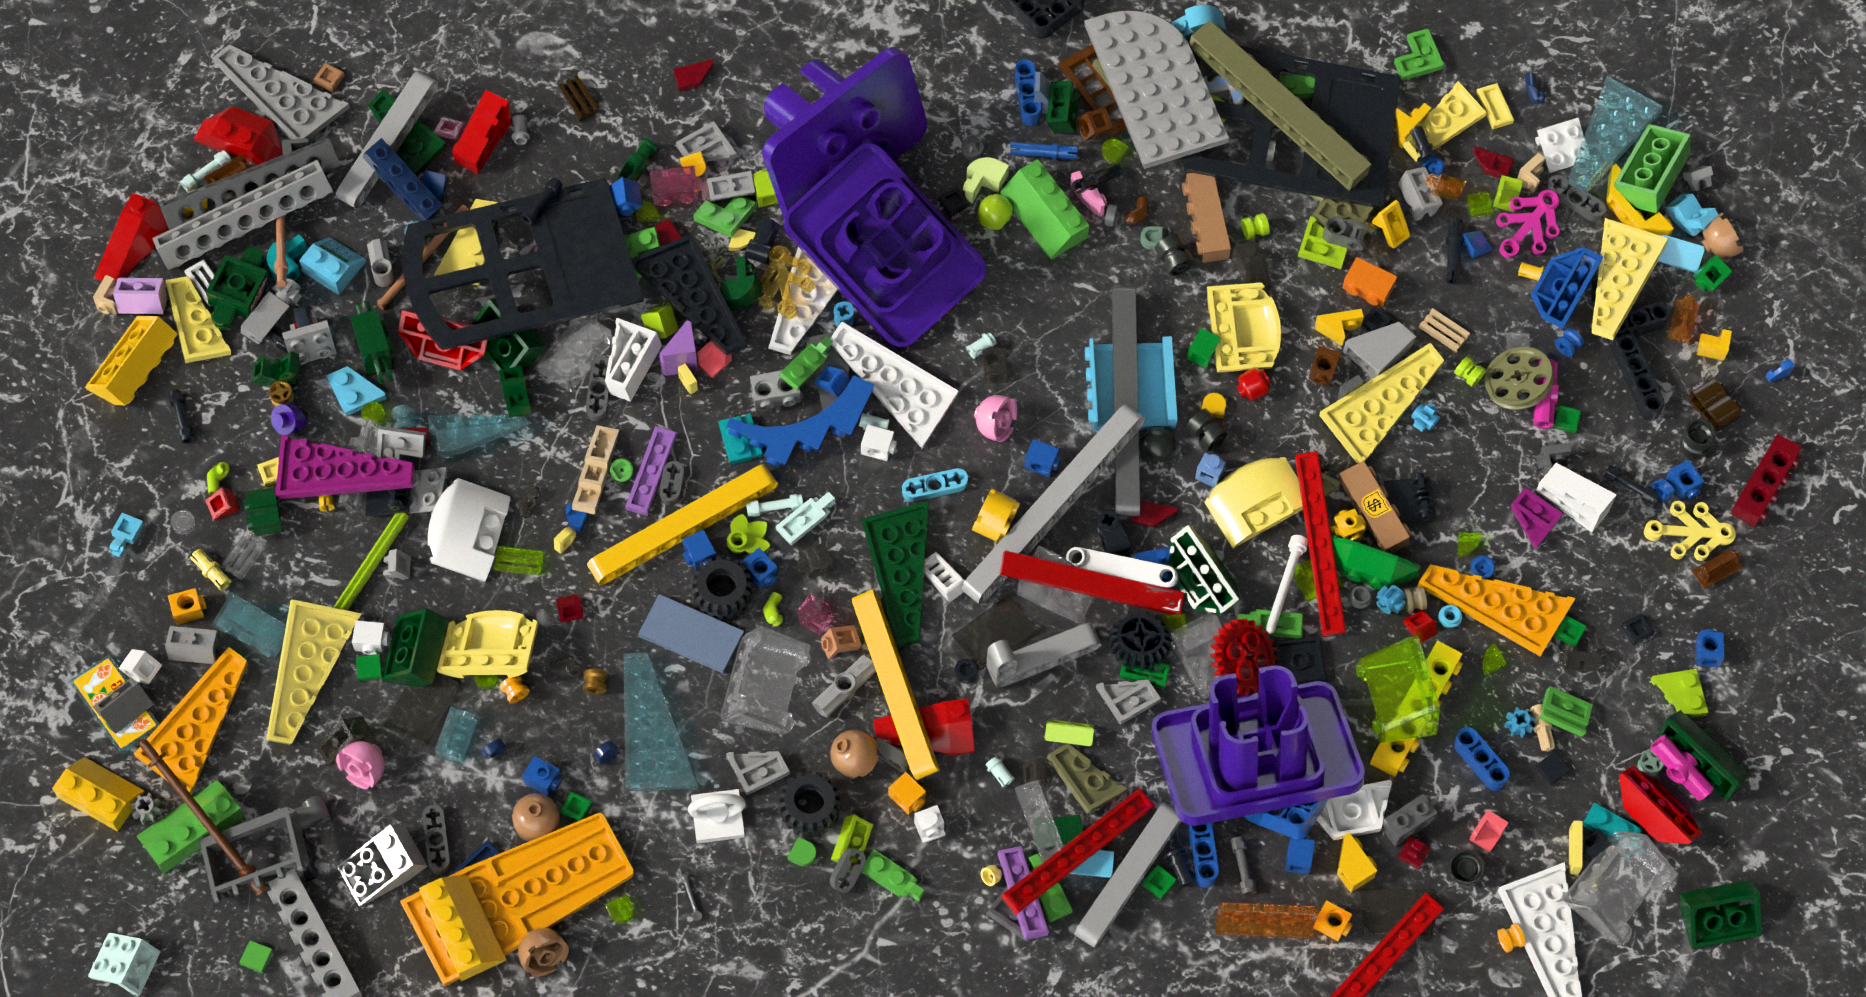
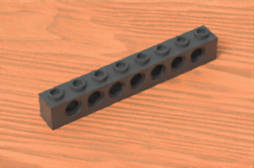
M326 138L159 203L169 230L249 193L245 191V185L248 182H255L257 189L267 184L266 177L269 174H277L278 178L287 174L290 166L296 165L301 168L307 165L312 157L320 158L319 164L325 175L337 171L336 168L340 166L330 139ZM226 191H235V197L232 200H225L223 195ZM207 198L214 200V205L209 209L202 207V202ZM184 207H191L193 209V213L189 217L181 215V210Z

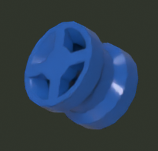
M1567 328L1563 332V336L1558 337L1554 343L1563 355L1571 357L1575 353V349L1580 348L1584 344V340L1577 331Z

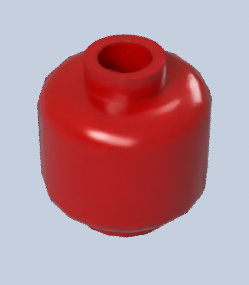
M1253 367L1239 375L1238 382L1240 385L1236 386L1242 398L1247 396L1250 401H1255L1269 393V386L1272 383L1263 368L1259 370L1257 367Z

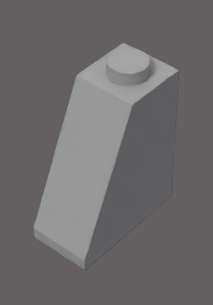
M1400 322L1348 339L1345 342L1343 353L1372 378H1375L1391 368L1413 347L1416 336L1408 326H1403Z

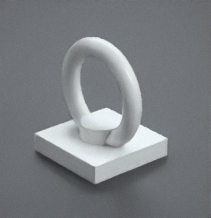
M739 789L691 795L692 803L688 807V812L694 817L697 843L745 837L742 811L746 803L739 795Z

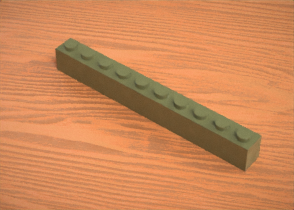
M1209 20L1191 35L1189 46L1193 52L1349 191L1368 175L1372 165L1368 158L1357 152L1349 141L1339 136L1336 130L1321 120L1315 111H1311L1301 98L1294 96L1284 83L1276 80L1267 68H1263L1251 54L1246 53L1240 48L1239 44L1234 39H1230L1220 26L1213 24Z

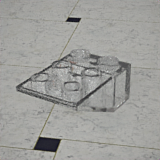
M1039 545L1033 555L1036 558L1074 566L1059 554ZM1020 580L1018 583L1017 595L1081 624L1094 599L1093 596Z
M1206 614L1169 633L1172 635L1171 644L1202 699L1209 697L1211 683L1220 677V675L1214 676L1217 667H1211V664L1215 662V658H1211L1210 654L1215 653V650L1210 645L1217 644L1213 636L1220 635L1218 629L1222 628L1217 615Z

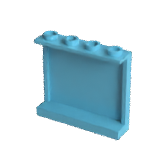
M1172 336L1163 337L1162 343H1137L1138 413L1145 417V422L1140 430H1149L1154 427L1176 429L1177 405ZM1090 338L1089 347H1085V361H1089L1090 368H1086V381L1091 383V388H1087V402H1092V409H1088V421L1093 423V431H1099L1114 415L1113 345H1093V338Z

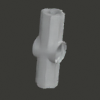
M862 655L845 672L838 674L834 682L812 702L817 712L828 718L841 704L853 698L855 691L876 672L873 661ZM843 683H847L851 687L849 689L843 690L839 686Z

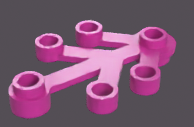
M1544 190L1539 193L1538 197L1531 198L1516 196L1509 203L1510 209L1515 212L1520 211L1522 207H1537L1532 213L1508 214L1503 212L1498 215L1496 224L1501 228H1505L1512 223H1524L1512 239H1506L1500 245L1499 250L1503 257L1513 258L1518 253L1519 243L1531 228L1534 244L1531 248L1532 252L1535 255H1542L1545 252L1547 246L1543 241L1540 217L1544 212L1548 225L1544 232L1545 236L1548 239H1555L1558 236L1560 230L1556 225L1554 210L1559 205V197L1554 191ZM1544 199L1550 200L1551 204H1546ZM1513 201L1519 202L1520 207H1516ZM1500 218H1506L1507 223L1501 222ZM1549 229H1553L1555 234H1550ZM1536 245H1540L1542 251L1537 250ZM1505 247H1509L1512 253H1507Z

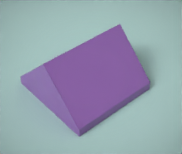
M688 320L660 352L661 371L665 376L678 374V367L684 363L691 372L697 371L692 326Z

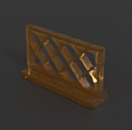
M1220 902L1219 909L1215 911V935L1312 939L1313 927L1319 914V907Z

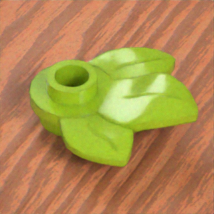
M743 514L733 519L730 525L731 533L727 537V547L731 552L743 553L746 551L752 554L758 548L763 552L770 548V544L763 539L767 531L766 522L756 521L748 523ZM737 540H740V541L743 542V543H742L741 545H739V546H737V545L734 544V542L737 541Z

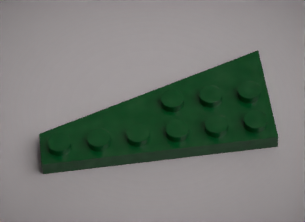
M929 501L861 519L897 649L920 643Z

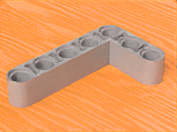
M1085 623L1012 652L1007 640L997 641L988 647L986 666L996 688H1002L1091 653L1100 648L1102 644L1092 623Z

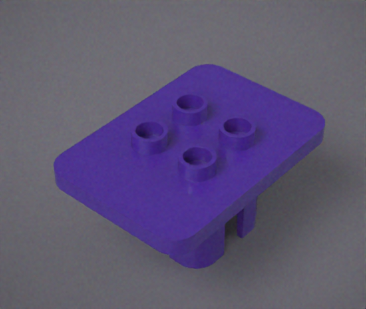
M896 47L885 49L847 78L843 77L822 60L809 62L800 69V72L825 94L812 105L784 83L776 87L767 96L764 103L766 118L780 130L772 134L767 140L762 151V157L783 218L790 207L858 146L866 143L875 144L882 148L894 161L924 136L928 125L909 57Z
M866 143L858 146L790 207L783 220L786 234L877 333L894 348L903 349L911 346L975 288L986 273L985 262L978 252L884 150L875 144Z
M1282 666L1259 668L1258 693L1237 697L1236 673L1220 676L1210 685L1209 703L1162 712L1152 722V739L1176 814L1182 822L1188 825L1198 826L1350 795L1359 791L1364 784L1365 769L1335 688L1321 681L1297 685L1293 673Z

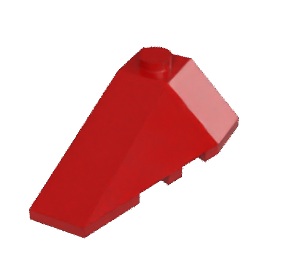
M132 193L121 212L94 275L96 280L102 282L105 275L114 278L116 283L118 278L128 276L135 269L134 266L144 257L147 258L151 255V251L156 247L152 238L169 231L164 215L157 203Z
M968 698L944 701L918 708L933 751L949 756L975 752ZM892 715L873 720L876 738H880L892 746L903 748Z

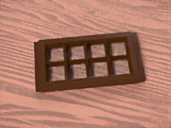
M1090 45L1059 62L1058 66L1066 78L1074 83L1080 92V97L1091 111L1106 108L1113 125V129L1108 134L1113 137L1126 130L1127 126L1112 90L1092 66L1093 61L1098 57L1093 45Z

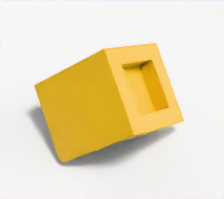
M1723 329L1719 337L1701 334L1697 355L1724 361L1729 350L1732 331Z

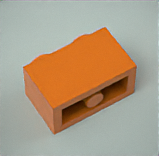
M1356 257L1344 279L1342 288L1350 295L1359 296L1369 304L1378 305L1383 308L1395 287L1397 276Z

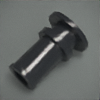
M1418 126L1409 131L1416 144V152L1420 154V157L1417 159L1418 162L1429 160L1438 154L1437 150H1432L1433 144L1429 143L1423 126Z
M1186 848L1172 850L1163 857L1164 860H1170L1169 866L1170 868L1173 867L1180 887L1194 882L1186 863L1188 859L1182 854L1186 851Z

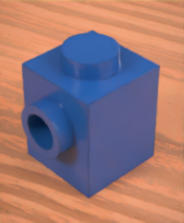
M622 177L609 186L617 213L628 216L642 207L640 183Z
M704 530L682 539L685 561L688 566L692 564L695 571L699 570V566L702 563L707 565L706 560L710 558L712 561L716 560V552Z
M536 756L533 757L522 775L524 784L548 797L552 791H556L562 782L560 770Z

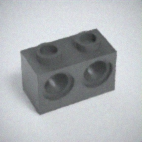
M1422 794L1386 817L1381 829L1396 847L1407 840L1409 836H1413L1433 823L1438 812L1426 796Z

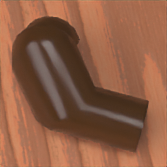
M1146 197L1137 198V208L1124 215L1126 224L1136 225L1147 218L1148 199Z

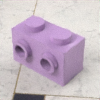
M118 278L113 292L118 313L163 314L168 300L163 278Z

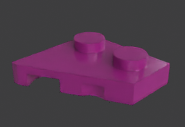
M1526 487L1510 507L1535 549L1539 547L1563 515L1562 512Z

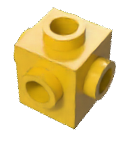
M1355 509L1350 511L1343 510L1335 515L1331 526V533L1339 538L1359 542L1363 538L1366 523L1363 516L1358 515Z

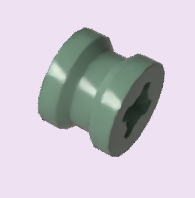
M1651 750L1645 751L1637 763L1640 771L1646 772L1652 777H1656L1664 766L1662 761Z

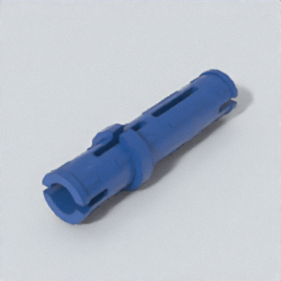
M1011 141L1010 148H1019L1020 150L1011 149L1010 156L1077 160V153L1068 152H1077L1078 146L1058 145V143L1054 142L1053 145Z

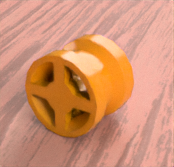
M520 675L507 678L500 685L501 691L507 694V700L510 704L521 701L530 692L529 688L522 684Z
M1517 923L1512 924L1509 929L1502 928L1497 931L1500 944L1507 953L1511 952L1514 947L1526 945L1524 933Z

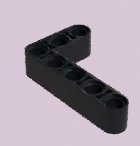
M1037 0L998 1L1035 37L1045 39L1079 14L1084 8L1085 0H1052L1044 7Z
M1655 302L1630 310L1620 327L1621 331L1617 332L1613 340L1606 338L1641 416L1648 421H1654L1659 418L1665 401L1636 337L1661 330L1666 326L1671 309L1664 302ZM1655 314H1660L1663 318H1659ZM1633 320H1638L1642 324H1637ZM1621 346H1626L1630 350H1625ZM1630 365H1635L1639 370L1631 368ZM1639 385H1644L1648 389H1642ZM1648 405H1654L1657 409H1651Z

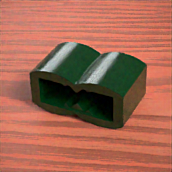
M274 486L246 492L247 499L243 500L245 512L250 513V517H246L247 527L249 531L253 530L255 537L283 532L279 503L275 495Z

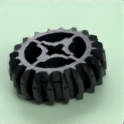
M1139 609L1136 611V615H1133L1130 611L1126 617L1121 615L1119 620L1113 623L1112 629L1109 632L1108 644L1111 647V654L1116 655V662L1123 660L1122 664L1124 667L1130 664L1132 670L1137 666L1143 672L1145 666H1148L1151 670L1154 668V664L1160 666L1162 660L1167 659L1168 652L1172 648V635L1170 634L1169 626H1165L1164 619L1158 621L1157 614L1153 617L1149 616L1148 611L1145 615L1141 614Z

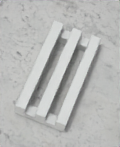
M203 259L184 272L210 307L206 292L192 274L195 271L208 289L210 284L199 268L203 267L211 279H213L215 274Z

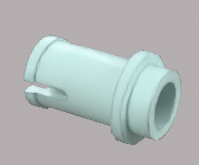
M984 333L982 338L967 346L966 349L969 351L970 356L975 359L988 349H994V345L997 342L991 333Z
M867 412V414L862 413L859 426L863 427V430H866L867 425L887 430L889 419L872 416L870 412Z
M995 756L986 763L987 771L992 772L1002 788L1013 782L1015 778L1002 763L1003 759Z

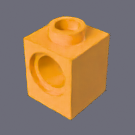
M196 588L168 595L176 625L205 618L203 609L207 608L203 595H198ZM188 603H193V604H194L191 608H189V609H184V606H185L186 604H188Z
M907 772L888 788V796L908 815L913 810L915 812L920 810L926 802V791Z
M1326 900L1312 928L1339 941L1342 935H1348L1353 925L1349 922L1352 914ZM1336 918L1341 925L1333 926L1328 920Z

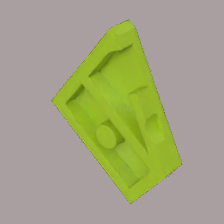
M1310 216L1298 257L1341 269L1347 248L1327 243L1323 238L1324 228L1316 222V218Z
M1697 669L1651 677L1652 684L1654 686L1657 685L1665 694V699L1675 706L1676 711L1681 710L1692 718L1707 716L1708 709Z

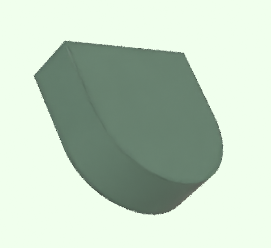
M1149 226L1144 228L1140 236L1142 246L1149 250H1155L1157 243L1163 239V227Z

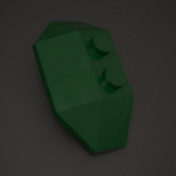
M1187 525L1170 539L1169 566L1177 571L1179 575L1177 586L1181 592H1184V596L1194 610L1224 614L1241 600L1237 584L1213 548L1190 525ZM1169 571V574L1173 578V573Z

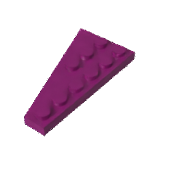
M281 435L275 495L279 500L413 488L415 467L412 462L388 457L383 459L374 457L370 453H355L351 449L323 443L318 445L309 443L308 440L290 439L289 436Z

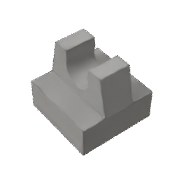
M1700 166L1682 172L1684 181L1688 182L1692 191L1700 190L1698 185L1700 180L1703 181L1704 187L1712 186L1711 175L1714 174L1711 166Z
M398 549L390 550L389 555L384 557V562L388 564V569L383 571V575L388 578L409 579L411 556Z

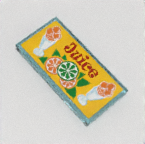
M109 654L69 680V682L122 756L137 746L140 740L147 739L160 724L148 709L118 733H114L105 720L94 710L93 706L128 680Z

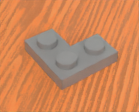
M380 426L378 429L376 457L383 459L388 457L401 460V455L423 457L425 454L426 433Z

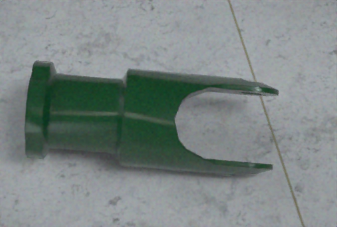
M642 138L640 141L641 145L635 153L631 154L618 174L617 181L620 177L626 178L632 173L629 180L633 181L634 179L637 182L648 167V161L653 153L658 151V146L651 140Z

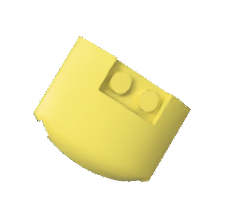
M1262 283L1207 287L1211 331L1220 337V342L1214 351L1217 372L1243 371L1253 367L1258 369L1273 367L1280 348L1281 325L1274 300L1263 290L1265 286Z
M1285 457L1261 459L1236 469L1223 478L1214 487L1209 498L1205 500V505L1232 549L1303 510L1298 477Z
M494 610L466 615L467 620L455 625L454 620L449 622L437 668L438 673L463 679L465 675H507L508 678H512L528 671L539 625L536 620L533 619V622H531L523 614L512 611Z

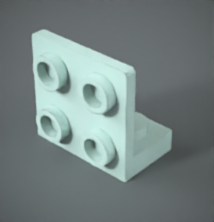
M109 933L88 976L91 979L118 984L131 994L140 996L161 951L143 939Z

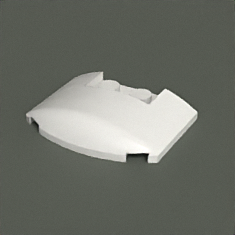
M457 478L442 493L431 515L428 529V546H430L433 555L430 558L431 563L485 582L495 557L494 554L501 529L508 512L510 496Z

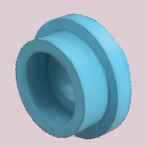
M1447 605L1440 610L1438 619L1444 627L1455 628L1461 623L1462 613L1456 606ZM1446 615H1452L1454 620H1448Z

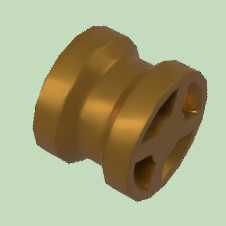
M277 381L270 386L269 396L273 406L276 407L281 404L294 402L292 388L287 382Z
M588 669L584 671L586 683L583 685V691L585 693L600 695L607 692V685L605 684L607 672L605 670Z

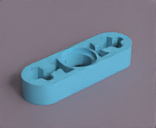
M956 468L910 478L902 485V495L905 500L916 502L961 492L967 487L968 475L964 470ZM955 476H958L959 479H962L961 484H957L956 481H954ZM944 478H947L948 487H945ZM933 480H937L942 486L938 490H932L928 484ZM922 483H925V492H923ZM910 486H913L914 489H917L916 494H912L911 491H909Z

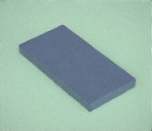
M660 594L638 633L640 638L723 674L744 635V631Z

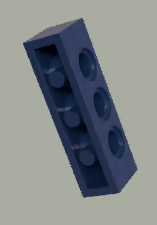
M382 138L365 151L363 159L420 221L431 219L441 210L443 206L441 202Z

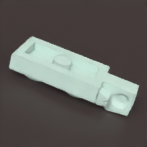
M830 492L820 499L817 497L814 499L810 498L776 526V530L792 546L830 513L829 509L835 504V498Z

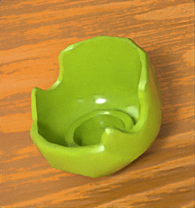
M991 194L980 203L978 220L982 226L988 229H1002L1010 221L1013 207L1004 196Z

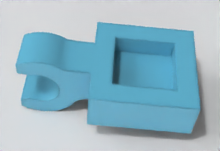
M121 513L111 531L112 536L115 537L109 547L112 550V555L121 557L126 543L134 544L144 526L142 520Z

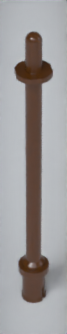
M147 739L140 740V747L152 761L147 766L150 768L155 765L238 868L239 878L256 872V867L245 863L165 763L163 758L166 756V753L163 752L159 755ZM255 881L247 883L256 897L268 888L264 881L263 886L259 888L256 886Z

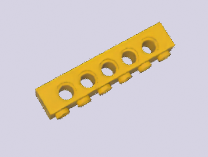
M1437 640L1372 756L1370 765L1394 778L1399 771L1404 772L1410 761L1406 757L1410 751L1412 753L1416 751L1420 740L1417 739L1420 732L1425 734L1431 723L1428 720L1431 712L1437 713L1442 703L1439 701L1441 694L1446 695L1452 685V682L1449 681L1452 674L1457 676L1463 665L1460 662L1462 653ZM1440 668L1444 670L1445 674H1437L1434 669ZM1429 687L1433 689L1435 693L1428 694L1424 691V688ZM1413 707H1420L1424 712L1417 713L1413 710ZM1409 726L1413 729V732L1407 733L1402 727ZM1391 746H1400L1403 751L1395 752Z

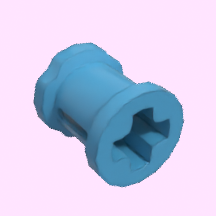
M839 302L834 307V323L837 328L840 325V321L850 327L854 324V308L849 302Z

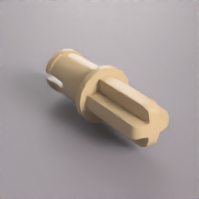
M1543 704L1534 705L1530 708L1532 716L1535 717V727L1533 730L1537 733L1541 750L1549 752L1555 748L1551 733L1552 724L1539 719L1542 714Z

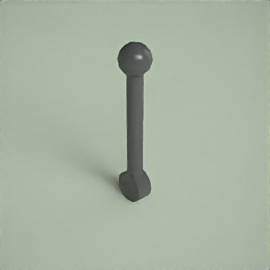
M682 874L680 879L685 884L693 908V919L699 922L703 917L702 913L698 911L689 884L690 876Z

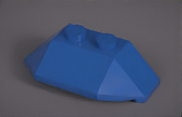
M1581 247L1575 251L1550 259L1531 293V297L1543 320L1561 329L1568 324L1587 291L1603 256L1585 247Z

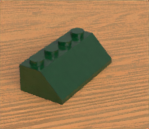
M1681 710L1669 716L1657 734L1658 738L1666 734L1682 752L1691 754L1697 760L1696 768L1713 785V790L1726 802L1751 777L1744 765L1733 760L1727 749L1718 746L1707 731L1701 730L1695 724L1694 719L1689 714H1684Z

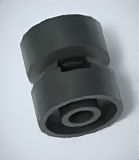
M1180 234L1167 236L1155 246L1159 258L1164 261L1163 265L1172 277L1187 272L1195 264L1190 251L1185 250L1186 244Z
M1204 408L1189 420L1185 429L1194 438H1199V443L1202 447L1210 452L1225 440L1229 431L1220 422H1215L1216 417L1207 408Z
M1704 419L1692 420L1687 425L1680 440V449L1683 454L1692 459L1704 457L1715 439L1716 432L1714 426Z

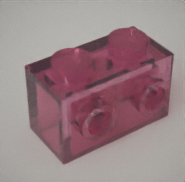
M694 166L650 171L654 206H668L671 203L678 202L691 203L694 200H699Z

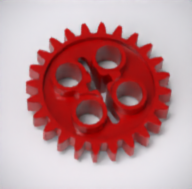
M1247 618L1231 620V622L1225 623L1224 628L1218 629L1220 635L1213 636L1217 644L1210 645L1215 650V653L1210 654L1211 658H1215V662L1211 664V667H1217L1214 676L1236 673L1237 694L1240 693L1241 696L1257 693L1259 668L1275 666L1273 661L1278 660V657L1273 656V652L1277 648L1270 645L1274 639H1267L1269 632H1261L1263 625H1256L1255 620L1248 621Z

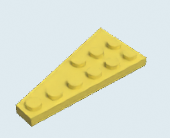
M297 600L290 601L267 741L292 744L305 720V716L317 698L319 690L324 685L338 659L340 651L352 633L355 621H358L362 613Z

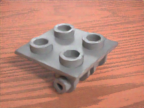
M447 467L415 470L414 485L411 488L410 512H405L406 514L431 512L432 515L437 501L446 490V484L449 480Z

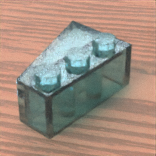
M232 592L211 625L243 643L257 648L260 653L267 657L277 656L283 646L286 624Z

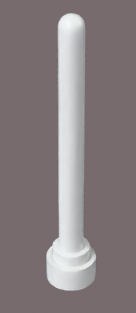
M1301 535L1291 536L1288 545L1291 554L1266 626V631L1269 634L1274 633L1299 556L1305 553L1308 547V539Z

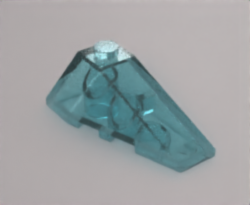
M458 414L427 416L433 449L442 458H452L454 455L463 454L529 425L524 415L510 418L508 414H493L491 418L481 416L480 414H472L469 418H458Z

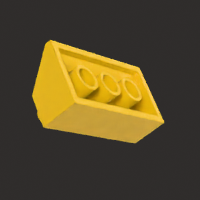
M137 316L85 388L114 405L125 406L134 399L136 390L147 381V375L150 371L159 365L164 352L173 346L174 338L178 333L159 316Z
M466 874L442 877L419 888L461 981L506 961Z

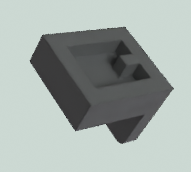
M1570 443L1542 446L1540 454L1537 455V465L1539 469L1542 468L1543 475H1546L1551 469V462L1553 464H1561L1568 460L1572 452Z

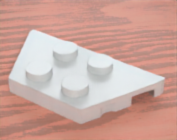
M1387 780L1366 784L1354 794L1328 799L1316 821L1333 840L1344 839L1345 834L1348 832L1352 837L1380 832L1392 781Z

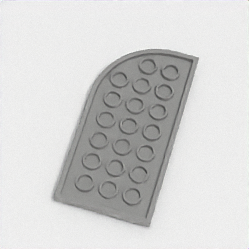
M1139 11L1112 12L1084 21L1087 33L1144 169L1229 143L1228 134L1192 50L1184 36L1173 25L1155 15Z

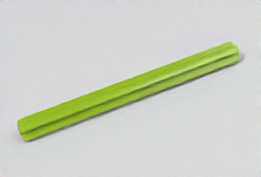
M397 513L393 516L333 608L348 611L407 522L408 515L406 513Z

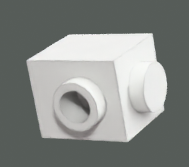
M355 621L352 639L354 650L366 655L383 654L384 646L389 644V632H386L384 623Z

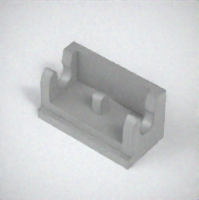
M1421 167L1405 171L1398 182V186L1407 205L1411 206L1410 211L1415 221L1421 220L1426 213L1430 217L1433 216L1443 203L1426 168Z
M751 171L707 179L710 202L749 194L755 195Z
M268 292L241 325V334L260 344L282 315L289 309V305Z
M170 626L165 644L168 660L214 664L217 660L215 650L219 649L217 630Z

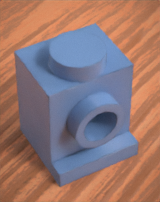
M1205 453L1197 467L1195 479L1215 487L1226 470V462L1217 455Z

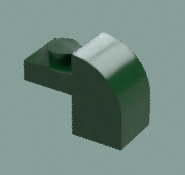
M745 256L736 258L737 278L721 282V293L730 311L749 307L759 298L762 292L763 283L756 277V268Z
M290 352L282 359L264 354L254 362L252 383L270 388L277 381H285L291 387L295 386L296 376L301 366L298 363L299 354Z
M521 365L499 370L509 418L521 417L532 413Z

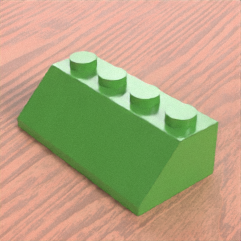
M1648 124L1614 182V187L1635 208L1657 213L1691 154L1690 134Z
M1038 159L1020 169L1000 191V194L1009 200L1014 213L1051 260L1088 238L1089 224Z
M218 780L193 796L220 831L231 828L245 818L241 808ZM183 803L137 835V838L165 874L201 849L199 839L210 836V833L186 803Z

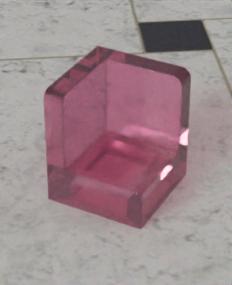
M809 594L797 610L801 625L818 635H821L834 618L829 604L812 594Z

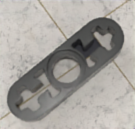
M1561 175L1550 177L1546 190L1554 191L1559 197V202L1589 221L1597 222L1603 218L1606 207L1601 200ZM1557 184L1561 185V187H1558L1557 189L1553 187ZM1578 194L1581 196L1582 201L1578 203L1573 202L1570 199V195ZM1595 207L1599 209L1595 213L1591 212V209Z
M603 356L595 358L591 364L586 413L592 421L603 420L608 410L610 392L605 378L609 359ZM602 364L605 365L603 378L599 377V368ZM597 384H602L606 389L603 393L598 394L593 391V387ZM595 400L599 401L600 410H598V413H593L596 404Z
M429 805L422 813L427 860L430 870L435 874L441 875L446 873L451 866L446 820L443 809L440 806ZM432 812H436L438 816L436 817L437 827L434 828L431 818H428L431 817ZM434 834L442 835V843L432 845L430 843L431 836ZM439 851L442 861H446L442 863V867H437L436 864H433L437 862L436 852Z

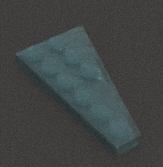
M1606 76L1599 100L1580 146L1579 154L1570 173L1568 184L1587 194L1644 132L1647 125L1657 118L1662 112L1663 106Z
M648 653L624 654L626 791L698 789V784L691 770Z

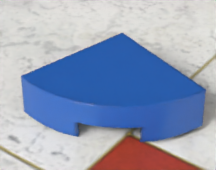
M1788 359L1781 362L1779 369L1769 370L1766 374L1768 382L1790 376L1794 368L1792 360Z
M1659 479L1651 484L1655 491L1659 493L1658 496L1663 503L1671 499L1675 490L1666 480Z
M567 503L566 516L569 521L568 523L572 525L571 527L576 532L582 533L590 513L572 510V504Z

